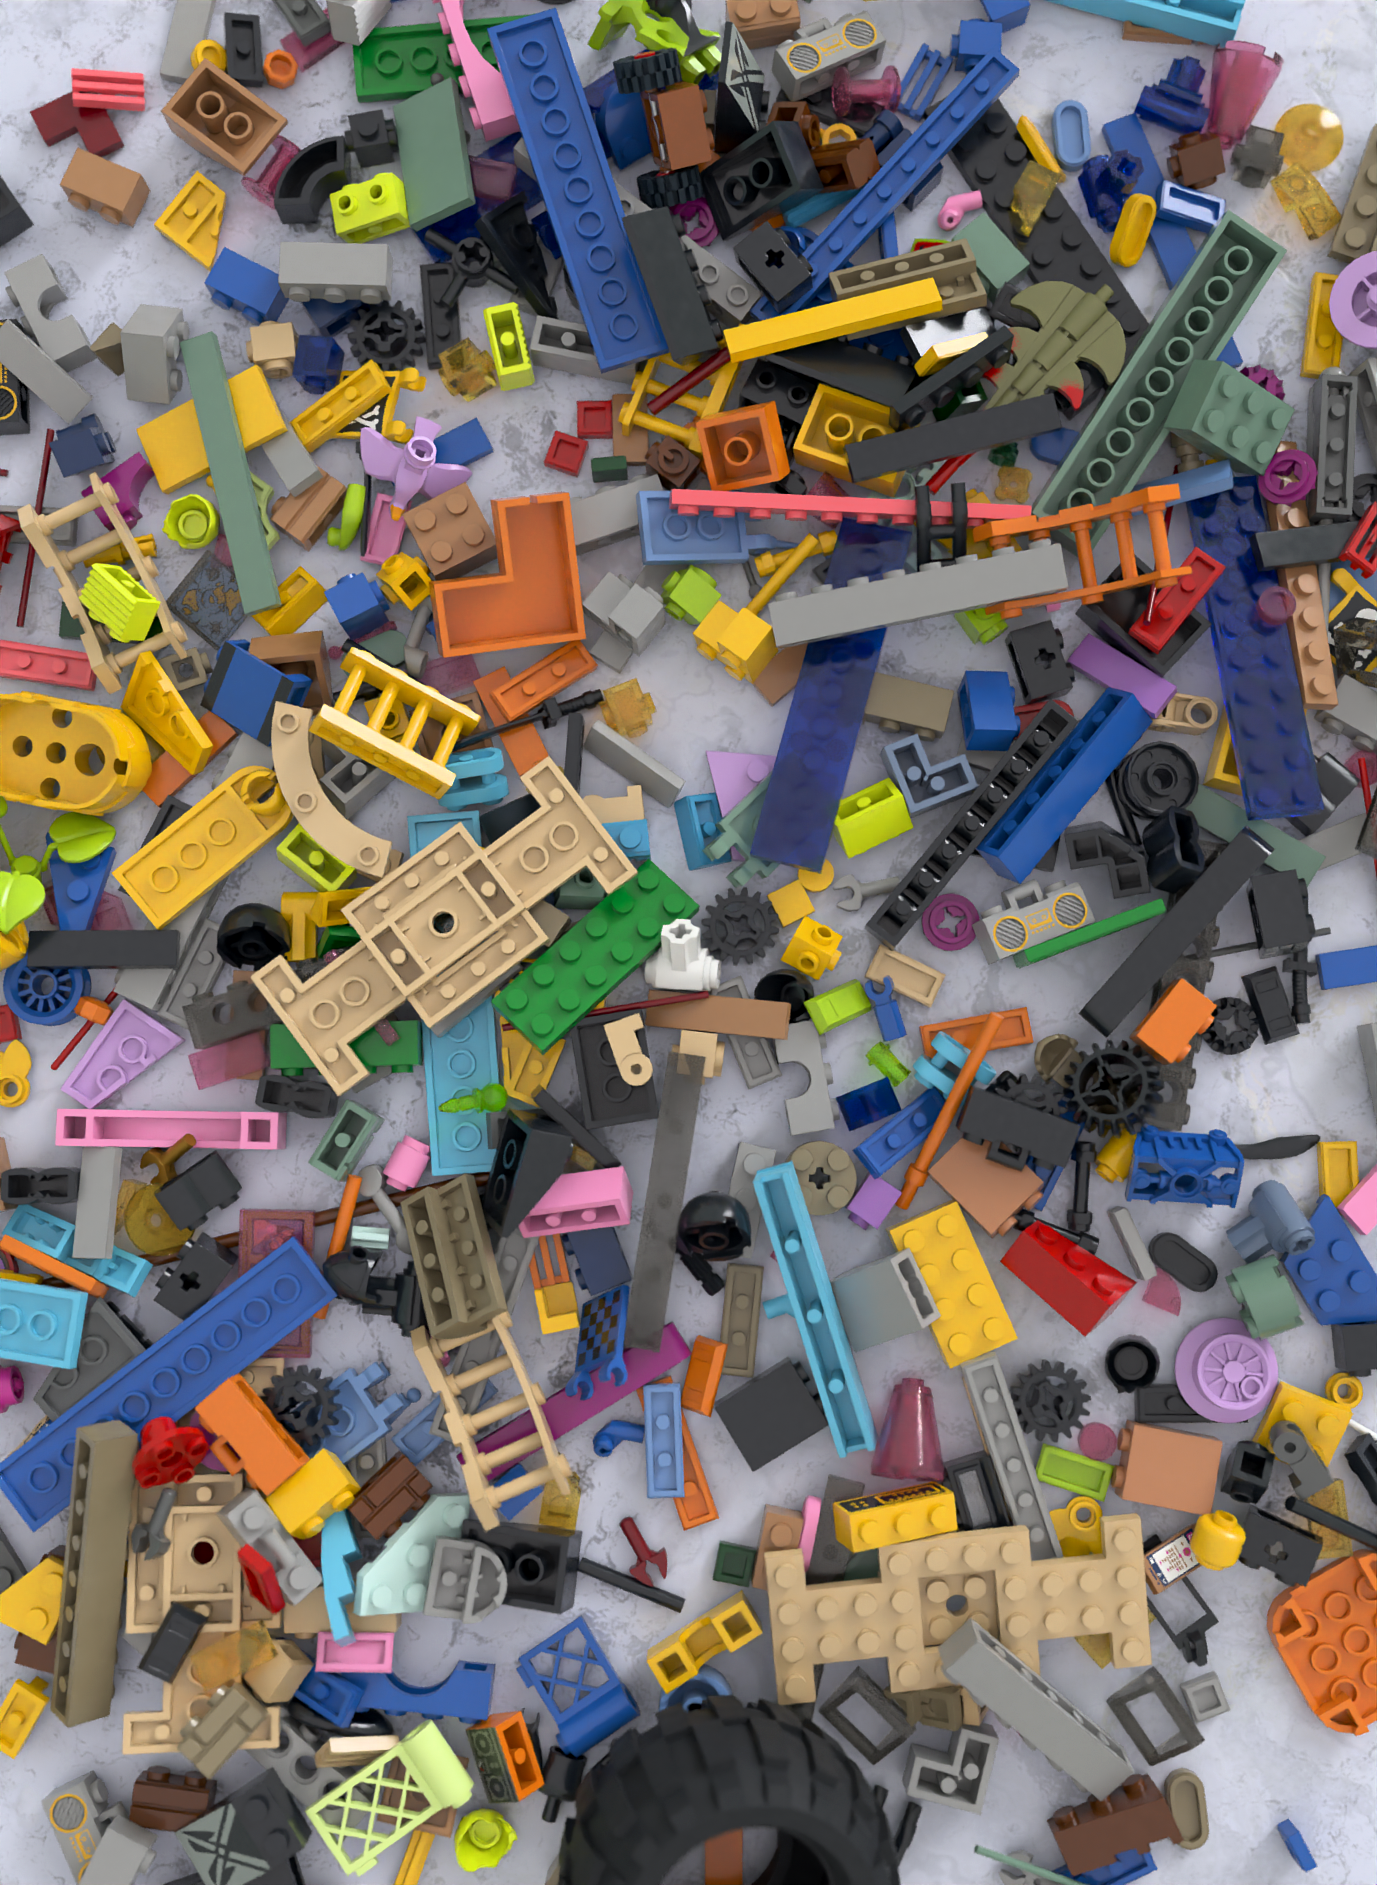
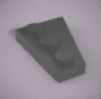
M99 1296L84 1319L77 1367L73 1369L53 1367L33 1400L54 1422L146 1349Z

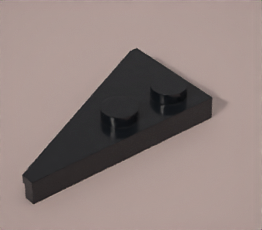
M521 191L479 218L474 223V226L538 316L558 319L555 298L548 296L544 282L548 272L542 250L537 243L536 228L534 224L528 223L524 204L528 202L527 195L524 191Z

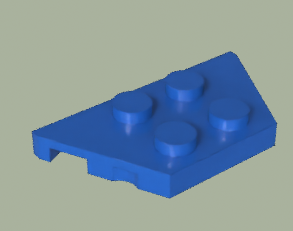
M1323 1194L1316 1201L1318 1205L1308 1220L1315 1231L1314 1245L1308 1251L1299 1255H1291L1289 1252H1284L1279 1261L1318 1324L1333 1325L1377 1321V1275L1328 1195Z

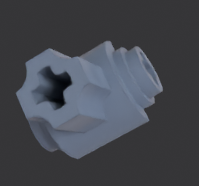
M1276 1180L1265 1181L1254 1189L1252 1193L1253 1199L1248 1207L1251 1215L1226 1231L1231 1244L1247 1263L1256 1261L1272 1249L1277 1252H1289L1291 1255H1299L1308 1251L1315 1243L1313 1227L1285 1185L1278 1183Z

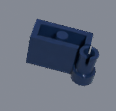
M884 109L873 120V126L860 139L870 138L872 140L880 167L882 168L909 139L912 133L902 126L894 113ZM941 161L902 202L911 212L940 184L944 169Z
M95 413L81 418L80 423L62 430H56L58 440L49 443L64 478L75 476L115 461L112 453L116 452L115 444L109 432H104L103 426Z

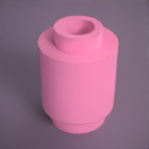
M405 1135L402 1142H397L382 1172L389 1176L386 1183L406 1192L408 1186L416 1188L431 1158L428 1156L430 1146Z

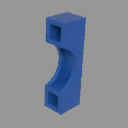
M459 1660L452 1673L445 1680L427 1687L410 1685L397 1677L393 1670L392 1673L341 1672V1676L364 1691L355 1712H367L370 1708L384 1709V1713L391 1716H404L407 1712L421 1713V1717L425 1719L441 1720L444 1716L459 1717L458 1720L462 1723L478 1724L481 1720L488 1719L491 1710L496 1664Z

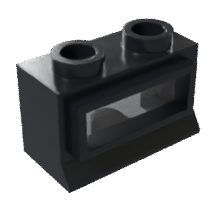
M982 1450L942 1462L945 1473L939 1476L942 1486L954 1493L958 1528L956 1532L1011 1526L994 1468L987 1452Z

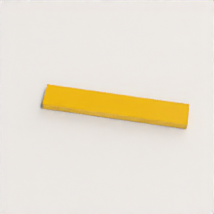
M932 277L723 330L724 339L731 363H736L943 310L942 299Z

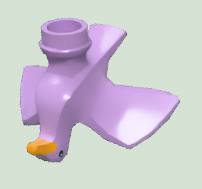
M416 416L413 438L404 448H397L372 428H361L360 450L366 474L379 480L395 483V493L389 505L391 519L394 521H398L402 514L406 512L409 501L417 492L430 500L467 482L472 475L471 470L462 465L435 463L436 447L433 441L442 426Z

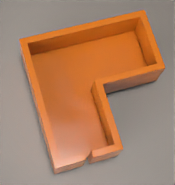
M560 491L529 495V497L518 496L490 500L499 573L428 581L438 654L446 658L586 639L569 492Z

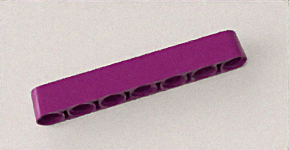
M670 1322L623 1351L622 1358L628 1375L627 1381L622 1386H614L615 1377L612 1372L611 1379L608 1382H600L598 1374L601 1367L589 1372L594 1386V1393L588 1400L582 1401L580 1399L582 1392L579 1386H577V1394L572 1397L566 1395L564 1387L546 1398L547 1403L541 1405L553 1439H558L689 1357L692 1352L675 1324ZM531 1410L525 1411L475 1442L479 1454L484 1452L487 1455L538 1432ZM543 1446L493 1468L492 1473L487 1475L488 1481L537 1452ZM462 1452L457 1454L456 1457L461 1466L466 1464Z

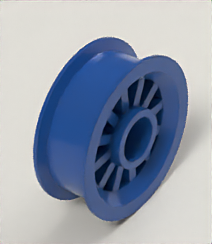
M28 951L23 959L7 968L3 980L5 1000L9 1008L19 1018L29 1023L44 1026L65 1024L78 1016V1014L74 1013V1008L80 997L90 996L91 978L88 969H37L36 972L34 969L27 967ZM27 974L31 976L30 980L25 979ZM50 976L53 979L54 987L49 994L44 995L41 985L44 979ZM72 981V987H67L66 983ZM24 984L28 985L29 989L24 990ZM65 991L70 992L68 998L64 995ZM58 1000L63 1003L62 1006H59Z

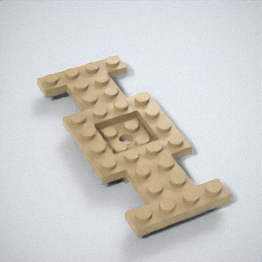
M550 756L520 777L521 782L540 805L538 810L484 850L478 846L463 824L459 822L342 908L341 911L362 940L306 982L302 983L282 955L277 956L250 976L339 1097L370 1075L349 1044L407 1000L428 1028L432 1029L548 942L549 938L528 912L533 906L586 867L608 896L638 874L637 870ZM448 913L454 918V927L448 933L436 932L433 925L435 918L439 914Z
M285 1358L256 1359L239 1373L258 1396H266L262 1392L263 1388H274L270 1378L274 1375L284 1377ZM195 1408L175 1422L177 1428L189 1427L191 1417L196 1412ZM200 1462L194 1468L195 1475L189 1481L183 1484L170 1482L147 1489L141 1488L136 1479L135 1487L132 1490L130 1506L132 1521L129 1525L126 1634L156 1633L173 1601L208 1617V1620L173 1683L170 1684L163 1681V1710L128 1711L124 1713L122 1755L180 1752L177 1746L184 1738L179 1732L195 1715L202 1719L211 1710L212 1707L207 1701L223 1684L230 1689L236 1681L243 1686L244 1629L280 1628L282 1626V1610L277 1615L272 1614L250 1595L237 1558V1551L242 1547L216 1514L245 1488L254 1489L247 1480L246 1475L248 1473L244 1468L232 1477L228 1471L210 1469ZM164 1488H172L177 1492V1496L163 1529L164 1536L172 1542L168 1552L157 1559L144 1560L146 1552L150 1547V1541L145 1552L134 1553L131 1541L132 1532L136 1524L150 1523L162 1490ZM262 1491V1492H258V1493L260 1494V1496L263 1498V1500L265 1501V1499H266L268 1496H266V1495L263 1493V1491ZM205 1541L212 1545L214 1556L209 1563H199L194 1558L193 1551L198 1542ZM281 1705L264 1706L269 1712L268 1716L237 1750L279 1748Z
M1137 1513L1100 1517L1102 1554L1031 1561L1029 1530L1026 1525L937 1534L877 1548L879 1565L877 1578L806 1585L802 1548L764 1552L778 1704L789 1705L816 1702L813 1665L880 1657L887 1658L888 1682L891 1693L962 1686L960 1683L954 1685L946 1678L941 1670L943 1663L938 1650L939 1646L931 1645L943 1644L970 1618L1039 1676L1038 1640L1109 1633L1111 1663L1115 1669L1152 1665L1141 1518ZM954 1595H961L966 1599L965 1605L958 1611H951L946 1608L948 1599Z

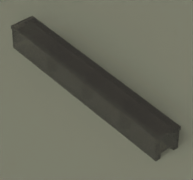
M671 1051L668 1053L623 1347L647 1349L658 1353L661 1351L677 1249V1223L684 1204L706 1057Z

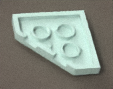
M439 1493L430 1495L428 1501L422 1506V1510L409 1523L405 1522L384 1544L386 1548L372 1564L367 1562L357 1573L353 1613L359 1616L423 1611L436 1535L461 1538L463 1520L469 1519V1494Z

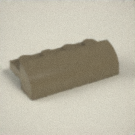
M1377 124L1370 131L1327 255L1348 264L1367 253L1377 251Z
M966 238L828 273L833 302L932 277L942 299L943 310L847 334L848 341L987 306V293L976 272V258Z
M464 1173L439 1189L427 1186L400 1202L430 1335L438 1339H455L481 1332L488 1328L487 1321L508 1310L475 1178Z

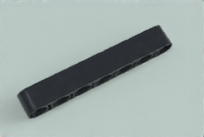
M1246 825L1078 1014L1107 1038L1275 849Z

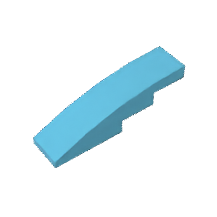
M28 1204L18 1205L2 1232L3 1235L6 1234L134 1298L153 1266L149 1261L122 1250L114 1244L112 1259L72 1258L75 1225Z
M347 1508L340 1512H334L324 1521L325 1526L322 1529L321 1565L325 1602L334 1641L341 1647L356 1642L345 1605L355 1601L356 1586L349 1563L363 1558Z

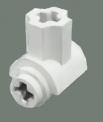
M675 919L672 924L663 925L661 932L662 946L658 952H655L654 955H651L646 960V984H652L653 988L711 992L712 989H718L721 977V961L714 960V957L710 956L708 948H701L700 928L693 926L688 919Z

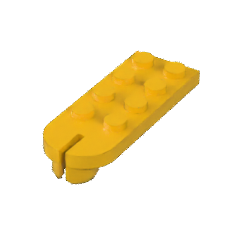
M248 766L238 770L112 872L113 876L156 929L162 930L289 825L294 814L291 812L282 794L276 773L263 766ZM275 787L274 794L263 803L258 801Z

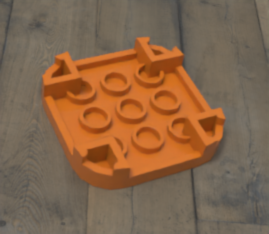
M1359 1549L1347 1553L1311 1574L1306 1587L1297 1583L1295 1587L1290 1586L1274 1598L1267 1612V1630L1270 1639L1310 1710L1327 1728L1329 1727L1342 1733H1353L1355 1736L1370 1732L1367 1726L1377 1720V1550Z

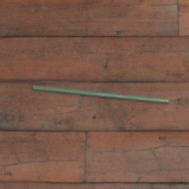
M976 1845L974 1848V1852L1064 1885H1088Z

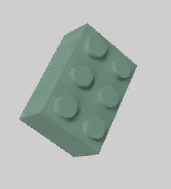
M1194 359L1163 427L1218 462L1230 459L1232 469L1236 473L1264 476L1295 409L1224 361Z

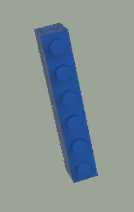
M1108 687L978 845L976 850L998 876L1021 884L1153 721L1133 693Z

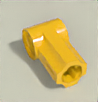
M283 892L281 914L290 927V951L285 953L287 962H318V926L311 918V909L319 892Z

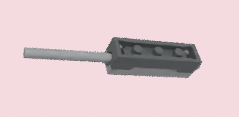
M1335 366L1324 369L1318 380L1309 389L1306 453L1314 460L1319 474L1316 476L1315 489H1311L1305 498L1310 526L1344 523L1352 516L1358 377L1346 376L1341 368ZM1331 563L1318 564L1316 566L1327 637Z

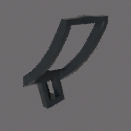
M1157 1534L1143 1542V1554L1162 1543ZM1187 1576L1182 1578V1581L1206 1612L1203 1617L1175 1635L1148 1596L1147 1606L1179 1650H1183V1656L1187 1663L1194 1661L1201 1667L1208 1664L1206 1655H1209L1205 1632L1219 1621ZM1190 1642L1195 1646L1194 1649H1191Z

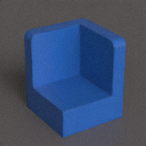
M980 0L989 18L988 22L1003 23L1002 33L1025 24L1030 8L1028 0Z
M517 1463L501 1478L499 1476L489 1486L493 1485L497 1488L529 1472L521 1463ZM545 1484L502 1502V1507L498 1509L510 1521L543 1492Z

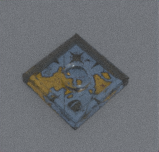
M208 549L166 600L169 610L217 651L224 645L225 641L232 637L248 617V615L244 614L234 570Z

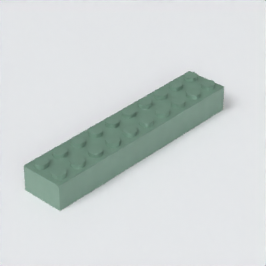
M1229 209L1215 222L1124 362L1119 377L1113 385H1109L1032 504L1031 515H1036L1037 522L1038 518L1056 515L1059 510L1086 504H1093L1094 507L1111 503L1110 498L1128 494L1132 491L1170 432L1163 426L1194 359L1217 360L1287 252L1285 248ZM1110 519L1092 522V529L1089 530L1092 551L1110 525ZM1070 527L1050 531L1051 540L1061 543L1063 548L1078 557L1075 535L1070 533Z

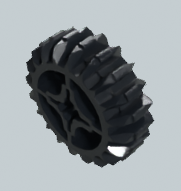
M1107 1039L1105 1049L1103 1050L1100 1049L1097 1043H1093L1092 1050L1094 1053L1088 1056L1085 1051H1080L1079 1056L1082 1059V1063L1079 1064L1072 1061L1069 1065L1075 1074L1064 1075V1081L1070 1085L1063 1089L1065 1098L1070 1099L1065 1106L1069 1112H1075L1073 1115L1074 1121L1077 1124L1084 1122V1129L1089 1133L1097 1128V1133L1102 1138H1105L1109 1129H1111L1115 1139L1121 1137V1129L1126 1128L1130 1135H1134L1136 1132L1133 1125L1139 1122L1141 1127L1147 1128L1148 1122L1144 1116L1147 1114L1151 1117H1157L1158 1115L1157 1109L1151 1104H1161L1164 1100L1158 1091L1164 1089L1165 1084L1163 1080L1156 1079L1162 1072L1159 1066H1152L1154 1062L1153 1057L1150 1054L1142 1056L1143 1050L1138 1045L1129 1051V1044L1124 1040L1119 1043L1117 1049H1115L1113 1041ZM1122 1064L1132 1067L1136 1071L1133 1073L1129 1071L1117 1073L1111 1070L1109 1065ZM1099 1070L1098 1081L1088 1087L1089 1091L1085 1092L1089 1079ZM1108 1076L1117 1085L1119 1091L1116 1093L1119 1102L1116 1101L1114 1095L1108 1089L1110 1086ZM1142 1085L1139 1098L1128 1108L1127 1101L1129 1096L1138 1091V1087ZM1095 1104L1098 1107L1111 1105L1115 1107L1117 1114H1102L1094 1111L1090 1106Z

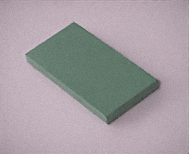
M450 77L393 106L409 225L415 231H419L475 204L458 84Z

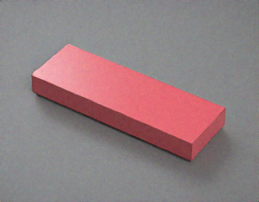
M0 640V677L88 691L95 690L97 676L91 669L87 653Z

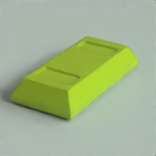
M853 979L803 1002L819 1035L871 1011V1003L860 981L857 979Z
M1043 1443L1035 1471L1040 1482L1104 1502L1114 1465Z

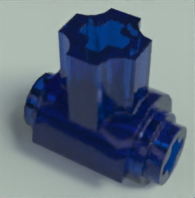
M1188 55L1183 59L1174 58L1165 80L1161 78L1158 85L1152 84V87L1144 86L1134 113L1140 115L1139 119L1180 135L1191 132H1200L1201 134L1210 109L1204 107L1205 103L1201 102L1203 94L1198 91L1207 70L1200 66V60Z
M1128 149L1115 151L1110 158L1106 154L1090 158L1082 165L1083 171L1077 177L1090 218H1095L1098 228H1101L1104 233L1115 232L1124 204L1133 195L1132 189L1144 172L1141 158L1132 156Z

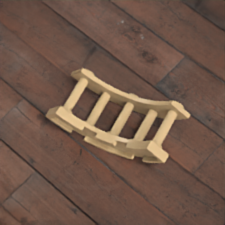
M94 472L89 475L94 491L93 494L47 516L43 513L37 515L31 504L17 509L21 529L31 542L46 569L51 566L55 568L53 571L62 585L58 591L73 619L78 618L85 633L80 635L91 669L107 692L111 694L122 689L118 674L123 672V667L137 661L140 653L149 650L154 653L171 644L180 659H184L188 656L183 642L187 641L188 638L178 620L174 621L154 578L159 575L157 567L150 556L144 558L115 505L119 502L116 492L109 482L103 484L97 473ZM102 506L115 529L69 552L65 549L59 551L50 536L54 534L53 529ZM123 542L135 564V567L126 570L127 574L131 575L137 582L142 580L148 593L161 602L155 617H159L163 632L115 655L113 652L110 653L107 644L112 642L111 638H113L109 634L110 628L103 625V623L98 624L96 620L89 616V609L78 598L82 595L81 591L85 587L80 589L71 571L75 569L76 564Z
M276 701L272 719V757L277 780L291 812L304 830L327 852L345 864L357 869V873L374 882H379L402 865L404 853L391 849L392 842L377 838L353 825L332 805L325 795L319 780L326 773L321 737L308 731L313 722L311 721L313 711Z
M508 1310L487 1321V1329L466 1337L455 1339L430 1338L424 1325L410 1331L413 1351L433 1393L441 1390L439 1395L447 1412L443 1414L454 1446L456 1448L460 1446L466 1464L462 1465L461 1468L467 1485L470 1503L485 1531L500 1525L496 1509L502 1507V1502L550 1480H556L563 1496L571 1493L567 1477L572 1475L571 1468L564 1453L560 1455L558 1453L541 1405L547 1403L542 1388L538 1382L532 1384L509 1331V1327L513 1326V1322ZM497 1330L507 1352L506 1354L457 1376L454 1373L447 1374L440 1359L445 1356L444 1352ZM511 1367L514 1368L523 1393L472 1416L470 1413L464 1415L457 1398L458 1395L462 1394V1389ZM527 1407L530 1408L538 1432L487 1455L484 1452L479 1454L473 1438L474 1435L478 1434V1429ZM543 1446L548 1465L497 1488L493 1485L489 1486L487 1475L492 1473L493 1468Z

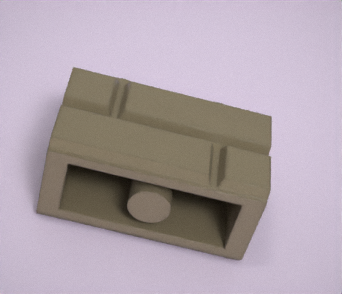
M237 1681L230 1689L223 1684L207 1701L212 1707L211 1710L202 1719L195 1715L179 1732L184 1739L177 1746L178 1750L210 1780L269 1714L268 1710Z

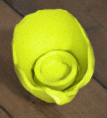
M189 494L171 503L162 531L170 540L178 541L181 548L192 550L204 548L218 536L220 515L211 502L200 495Z
M480 1808L461 1818L454 1834V1849L458 1864L463 1870L475 1872L479 1868H495L500 1859L507 1854L508 1850H511L513 1842L517 1840V1835L513 1827L504 1820V1816L495 1809Z

